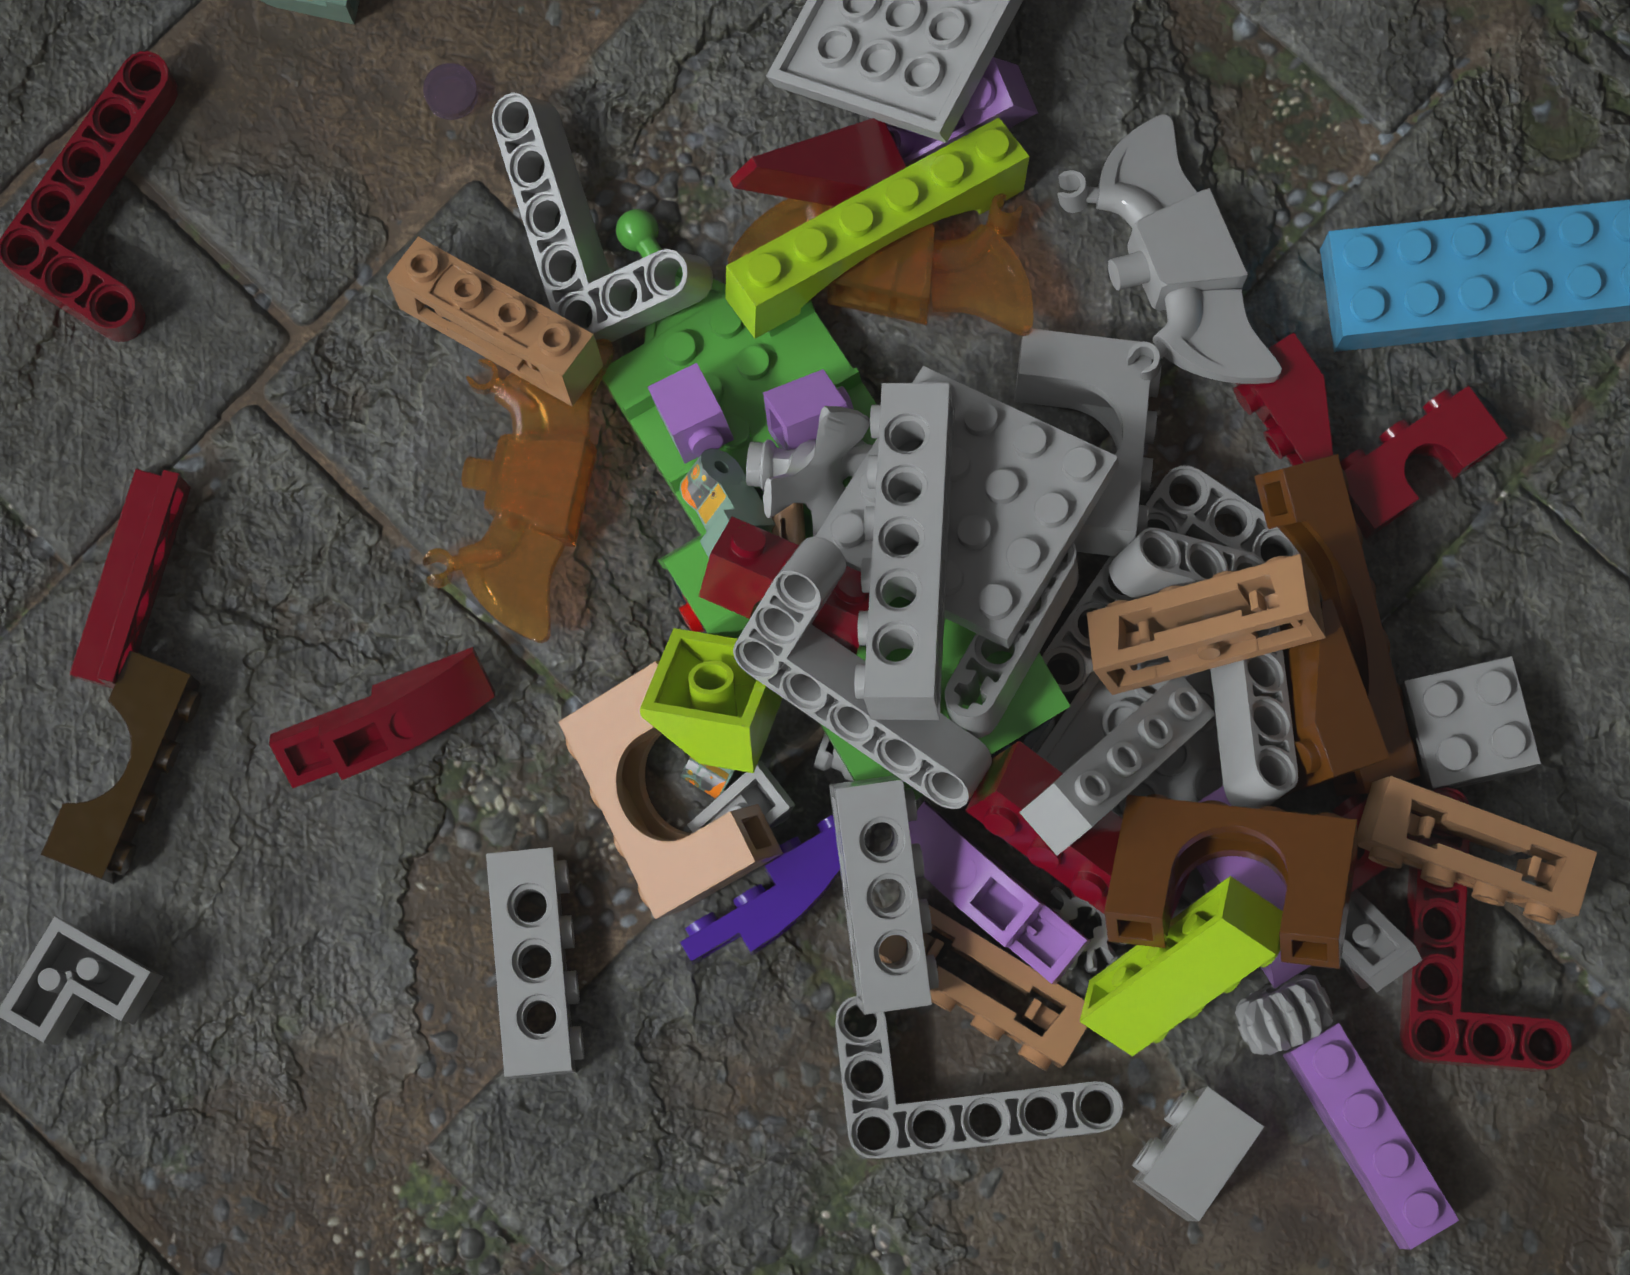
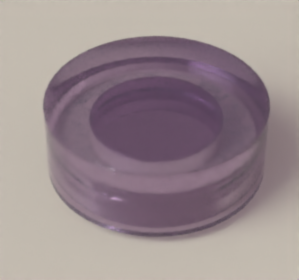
M455 63L442 64L432 69L425 78L423 85L424 97L429 109L436 116L447 120H456L469 114L475 107L478 99V89L473 75L465 67Z

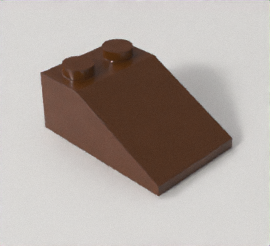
M1332 598L1320 602L1326 638L1283 649L1298 768V782L1293 789L1282 797L1339 779L1390 758ZM1291 623L1280 625V631L1294 628Z

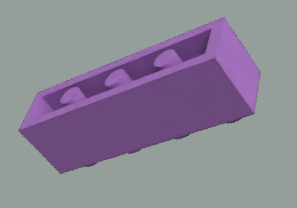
M1339 1023L1322 1031L1318 1037L1311 1038L1305 1041L1304 1044L1298 1045L1283 1054L1284 1059L1399 1249L1411 1250L1459 1221Z

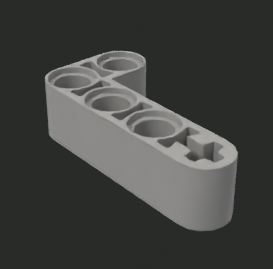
M1074 542L1062 560L1066 564L1056 570L1035 606L1039 609L1038 612L1026 619L1009 649L976 633L949 679L945 689V701L949 719L976 738H982L990 734L998 725L1073 594L1079 580ZM997 651H1005L1013 655L1009 661L1003 664H993L986 660L990 654ZM980 694L982 699V705L975 703ZM964 704L966 706H969V708L965 709L962 707V705Z

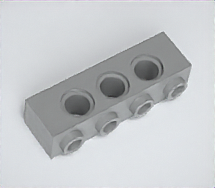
M1183 676L1169 680L1019 813L1058 856L1100 821L1213 718L1215 712Z
M896 775L829 784L858 1007L866 1015L932 1005L930 989L939 988V979L934 955H925L923 934L931 933L932 926L927 899L918 900L916 878L924 877V861L920 844H911L908 822L917 821V807L913 788H904L903 780ZM880 822L888 823L893 833L890 845L880 852L869 851L864 841L866 831L873 824ZM884 879H894L898 882L900 888L897 901L889 907L875 906L872 901V891L875 885ZM892 935L905 937L907 942L905 955L894 963L881 961L879 957L881 943Z
M553 847L487 853L486 860L504 1077L517 1079L576 1073L575 1060L584 1059V1041L582 1027H572L570 1004H579L580 997L577 971H567L565 949L575 948L572 915L562 916L560 894L570 893L567 860L558 861L557 852ZM531 893L544 896L547 908L543 917L535 922L520 920L517 912L520 900L525 895ZM534 948L546 949L551 955L549 971L539 978L527 977L522 969V960L525 954ZM539 1003L552 1005L556 1012L555 1025L550 1031L543 1034L532 1033L527 1026L529 1010Z

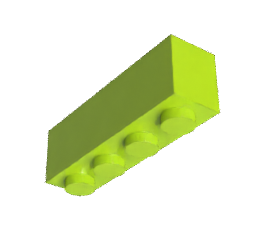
M1229 876L1171 919L1166 948L1136 945L1090 979L1080 1022L1132 1057L1152 1042L1155 1044L1161 1042L1176 1025L1186 1018H1195L1210 1001L1223 992L1226 994L1232 992L1244 977L1259 967H1267L1275 960L1280 952L1279 932L1283 911L1232 876Z

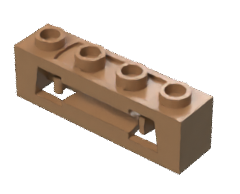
M419 236L387 276L399 309L572 407L603 367L593 333ZM425 304L435 309V312L424 307ZM536 366L538 367L539 371L534 370L533 368Z
M1301 554L1290 557L1277 556L1261 565L1239 571L1219 572L1210 579L1185 586H1169L1156 594L1131 601H1115L1108 604L1105 608L1087 612L1093 671L1112 695L1326 638L1318 583ZM1286 623H1291L1294 627L1263 637H1259L1256 631L1270 629ZM1164 656H1168L1170 662L1137 670L1138 663L1159 659Z
M1393 776L1372 782L1357 831L1358 847L1370 851L1368 858L1373 862L1392 868H1401L1402 863L1422 870L1420 878L1427 882L1444 887H1453L1454 882L1473 889L1471 896L1481 902L1496 906H1504L1506 901L1523 907V916L1548 925H1555L1557 920L1579 916L1597 852ZM1410 812H1413V813L1422 815V816H1424V817H1419V816H1417V815H1415V814H1412V813H1410ZM1435 828L1508 856L1522 852L1532 856V858L1519 859L1516 870L1513 871L1440 843L1426 846L1418 843V840L1423 838L1430 839L1432 830ZM1524 881L1534 882V883H1536V886H1535V885H1532V884H1529V883H1527V882H1524Z
M929 905L932 930L953 942L950 950L1025 996L1032 990L1063 1010L1058 1014L1034 998L1022 1018L1045 1030L1043 1035L1040 1036L1015 1021L1014 1018L1017 1013L940 966L937 968L939 988L930 989L931 1002L950 1013L955 1005L975 1016L970 1023L972 1027L999 1042L1003 1034L1022 1045L1018 1054L1042 1070L1047 1071L1051 1063L1058 1068H1062L1087 1026L1080 1022L1085 1000L1059 984H1051L1030 966ZM924 933L925 955H934L936 959L944 942ZM900 935L887 937L879 948L881 961L886 963L899 961L907 950L905 937Z

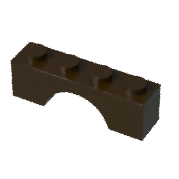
M129 651L108 699V702L124 719L129 731L131 749L127 767L119 781L103 795L85 802L62 804L41 855L111 884H114L117 874L125 875L136 852V845L131 842L140 823L147 824L155 810L158 794L153 791L162 772L169 773L177 759L180 743L175 742L182 724L183 722L190 723L198 711L202 698V693L197 691L200 685L198 680L191 674Z

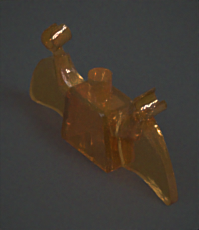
M998 194L991 202L986 225H978L964 238L934 240L935 225L931 223L895 240L860 261L828 284V304L927 325L930 296H932L933 312H957L975 315L1019 336H1028L1032 332L1034 320L1029 280L1017 255L1002 238L1015 234L1023 206L1020 205L1013 213H1005L1001 210L1005 203L1006 194ZM791 198L778 203L755 220L743 233L730 252L727 264L831 209L832 206Z
M607 339L596 340L603 367L573 407L512 372L505 380L499 378L496 365L491 360H477L478 364L492 372L493 377L486 384H478L472 378L466 376L469 387L478 394L493 392L495 394L494 400L506 408L512 418L513 434H503L500 436L494 460L468 456L462 470L461 481L463 488L486 492L484 508L493 517V520L482 539L474 544L460 547L459 554L451 556L446 550L434 548L429 550L423 558V565L440 562L447 567V570L441 574H432L426 577V583L433 588L444 587L451 582L453 572L462 570L474 596L497 621L517 634L537 643L547 642L551 634L549 597L553 571L565 546L575 548L597 454V449L590 440V407L596 389L615 353L613 344ZM535 366L533 368L534 370L539 371L538 367Z

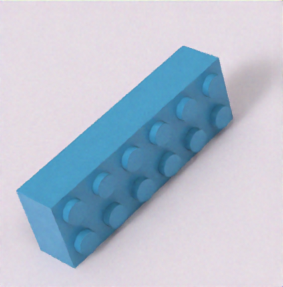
M1630 199L1334 230L1328 232L1320 248L1334 352L1630 321Z

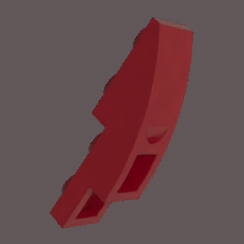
M474 647L374 684L372 685V693L369 697L270 734L269 746L292 789L338 772L341 780H344L393 759L447 730L494 698L495 690Z

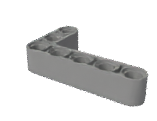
M518 93L506 94L498 100L492 114L494 132L551 311L593 333L596 343L603 345L687 308L707 296L713 283L712 269L705 259L688 253L670 249L659 250L610 273L558 111L549 102ZM529 112L528 124L524 129V119ZM543 161H544V163H545L544 173H543V175H542L541 178H540V177H539V170H540V166L542 165V163H543ZM560 210V222L555 228V217ZM576 259V272L571 278V265ZM681 266L683 276L680 284L676 287L675 275ZM636 288L637 300L634 306L631 307V293ZM592 309V322L587 328V314Z
M1179 466L1172 469L1163 478L1146 503L1149 506L1147 528H1159L1182 535L1188 534L1193 538L1252 553L1261 559V547L1267 544L1280 546L1289 557L1300 554L1278 527L1267 528L1263 511L1192 466ZM1176 484L1190 486L1197 496V502L1191 506H1180L1171 499L1169 488ZM1221 514L1235 516L1240 521L1242 533L1235 537L1222 535L1215 526V518ZM1110 556L1042 655L1047 666L1055 660H1065L1074 666L1077 679L1067 685L1058 684L1066 699L1074 697L1079 692L1093 671L1090 639L1085 638L1080 633L1078 621L1082 617L1087 616V612L1105 608L1112 602L1135 599L1127 595L1115 593L1109 585V566L1115 556Z
M1148 528L1143 530L1112 559L1109 573L1111 580L1123 594L1138 599L1156 594L1169 586H1185L1210 579L1219 572L1239 571L1264 564L1265 561L1259 556L1246 551L1159 528ZM1280 625L1270 629L1259 630L1256 633L1259 637L1280 632ZM1283 650L1210 669L1223 787L1226 798L1232 806L1256 809L1271 806L1293 789L1298 782V768Z
M806 538L777 574L737 639L733 648L736 662L747 674L933 802L945 808H962L967 804L989 770L992 763L991 753L978 738L941 713L940 720H870L864 699H856L855 667L856 664H865V661L812 625L845 572V557L835 544L824 538Z
M857 995L845 1000L836 1013L835 1028L848 1138L854 1151L866 1159H884L1097 1134L1113 1128L1122 1116L1123 1102L1118 1091L1105 1082L1097 1081L896 1105L884 1012L873 1013L877 1021L876 1028L870 1035L865 1037L851 1035L844 1025V1018L847 1012L852 1008L858 1007ZM871 1062L880 1068L883 1075V1083L877 1091L869 1094L861 1093L852 1085L850 1079L851 1072L860 1063ZM1089 1092H1099L1109 1100L1111 1106L1110 1114L1101 1124L1091 1123L1082 1114L1081 1102ZM1032 1099H1045L1054 1107L1055 1120L1047 1130H1036L1026 1121L1025 1108ZM989 1105L998 1112L1000 1126L994 1135L982 1137L975 1134L971 1129L969 1115L976 1106ZM925 1111L939 1114L945 1124V1132L942 1138L932 1144L920 1141L915 1136L913 1130V1122L916 1116ZM871 1117L884 1121L890 1132L887 1144L878 1150H869L863 1147L857 1137V1129L860 1123Z

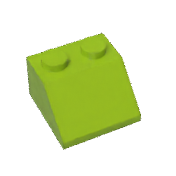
M673 628L641 704V717L699 764L754 773L783 698L747 674L738 665L733 654V648L737 641L736 638Z

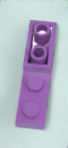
M924 801L917 810V821L908 822L911 844L919 843L921 846L924 861V877L1002 946L1011 949L1046 980L1056 985L1091 940L1013 877L1007 868Z

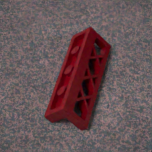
M135 469L69 675L73 678L113 689L129 651L139 652L191 489L180 474L163 469L160 476Z

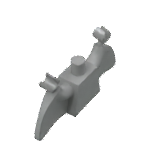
M1161 114L1150 119L1130 132L1117 144L1103 166L1098 187H1088L1085 177L1078 171H1064L1059 175L1058 179L1061 188L1068 191L1077 190L1073 193L1060 192L1057 194L1059 203L1065 211L1070 213L1080 212L1088 203H1096V209L1120 215L1132 228L1127 245L1129 254L1112 258L1108 261L1109 276L1114 288L1119 291L1142 284L1151 306L1158 311H1167V323L1153 337L1154 344L1145 341L1137 342L1128 351V366L1132 365L1141 356H1148L1153 359V363L1141 372L1143 380H1152L1159 374L1161 367L1160 359L1163 357L1188 372L1222 382L1261 384L1272 383L1279 379L1282 369L1279 362L1256 335L1246 317L1242 296V288L1248 275L1210 188L1197 192L1184 175L1178 160L1173 121L1168 115Z

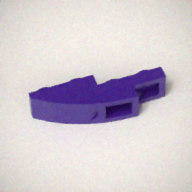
M833 814L817 824L821 833L802 844L798 837H794L780 845L783 854L765 865L766 873L774 887L765 891L762 884H758L733 900L737 907L735 910L720 919H717L714 912H711L685 928L689 937L680 943L693 965L740 937L751 956H753L781 937L816 905L841 873Z

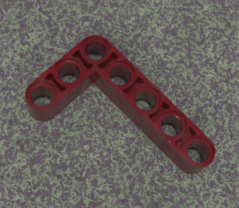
M139 51L124 61L0 239V260L20 283L106 338L116 342H127L136 338L142 332L145 325L144 309L134 294L124 284L73 253L72 249L174 105L178 96V85L166 62L158 54L150 51ZM155 74L161 76L159 84L154 89L149 91L138 89L140 81L144 77ZM120 117L131 119L129 127L124 132L119 134L108 133L110 124ZM90 160L100 161V167L93 176L88 178L78 177L79 169L85 162ZM60 203L70 204L69 212L63 219L48 221V214L54 206ZM39 247V254L32 263L17 265L19 254L24 249ZM83 275V283L77 291L71 294L61 293V286L69 276ZM118 302L128 304L126 315L121 320L116 322L105 321V314L111 305Z
M1443 787L1433 790V792L1470 805L1466 797L1456 789ZM1412 813V814H1415V815H1417V816H1419V817H1424V816H1422V815H1419V814H1416V813ZM1435 828L1432 830L1430 839L1423 838L1418 840V843L1426 846L1440 843L1469 854L1470 841ZM1409 866L1405 936L1416 946L1422 961L1403 974L1400 1042L1405 1053L1413 1060L1423 1063L1529 1072L1555 1069L1564 1064L1570 1056L1572 1043L1567 1029L1559 1022L1544 1018L1461 1012L1467 887L1455 882L1453 887H1444L1427 882L1420 878L1422 870ZM1427 911L1439 912L1446 919L1448 930L1443 939H1433L1423 929L1422 921ZM1425 966L1436 967L1444 976V989L1438 996L1428 994L1420 984V973ZM1423 1021L1433 1022L1441 1031V1045L1434 1052L1425 1050L1417 1041V1029ZM1480 1025L1489 1027L1497 1037V1048L1489 1057L1480 1054L1473 1045L1474 1031ZM1536 1030L1546 1033L1553 1044L1552 1054L1546 1061L1538 1060L1529 1049L1530 1036Z

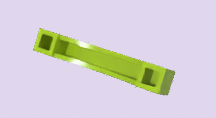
M998 117L726 265L725 299L754 339L799 315L801 308L828 284L860 261L895 240L928 224L959 213L976 210L980 215L1024 191L1029 155Z

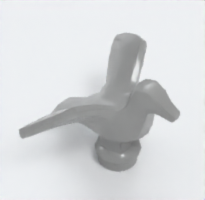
M824 406L819 416L816 440H808L792 450L778 448L774 441L769 439L765 442H750L746 464L747 486L761 487L764 491L763 503L766 517L772 518L793 503H805L812 514L813 537H815L845 490L843 480L848 476H854L873 446L861 440L870 426V418L858 410L840 406Z

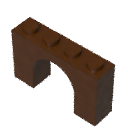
M1150 794L1147 796L1127 795L1104 911L1108 941L1166 948L1174 899L1182 880L1194 868L1204 862L1220 857L1238 856L1250 858L1268 866L1281 878L1286 886L1279 932L1281 962L1340 969L1358 851L1357 819L1343 818L1334 813L1311 815L1286 812L1272 806L1259 809L1229 806L1216 800H1207L1202 803L1173 800L1160 794Z

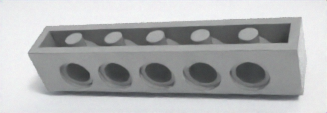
M882 383L881 404L871 405V437L879 439L878 455H869L867 462L868 488L876 489L875 506L865 507L864 534L866 541H873L872 558H863L861 563V588L863 593H869V610L859 611L858 642L859 645H866L865 664H856L854 680L856 699H864L870 720H940L955 414L950 383ZM908 442H919L922 444L913 451L899 450L903 444ZM913 492L919 494L914 501L908 503L895 501L904 493ZM902 544H914L917 546L913 552L906 555L892 553L896 547ZM906 595L915 598L911 604L903 608L889 606L890 602L899 596ZM898 648H906L912 651L910 656L902 661L893 662L885 659L891 651Z

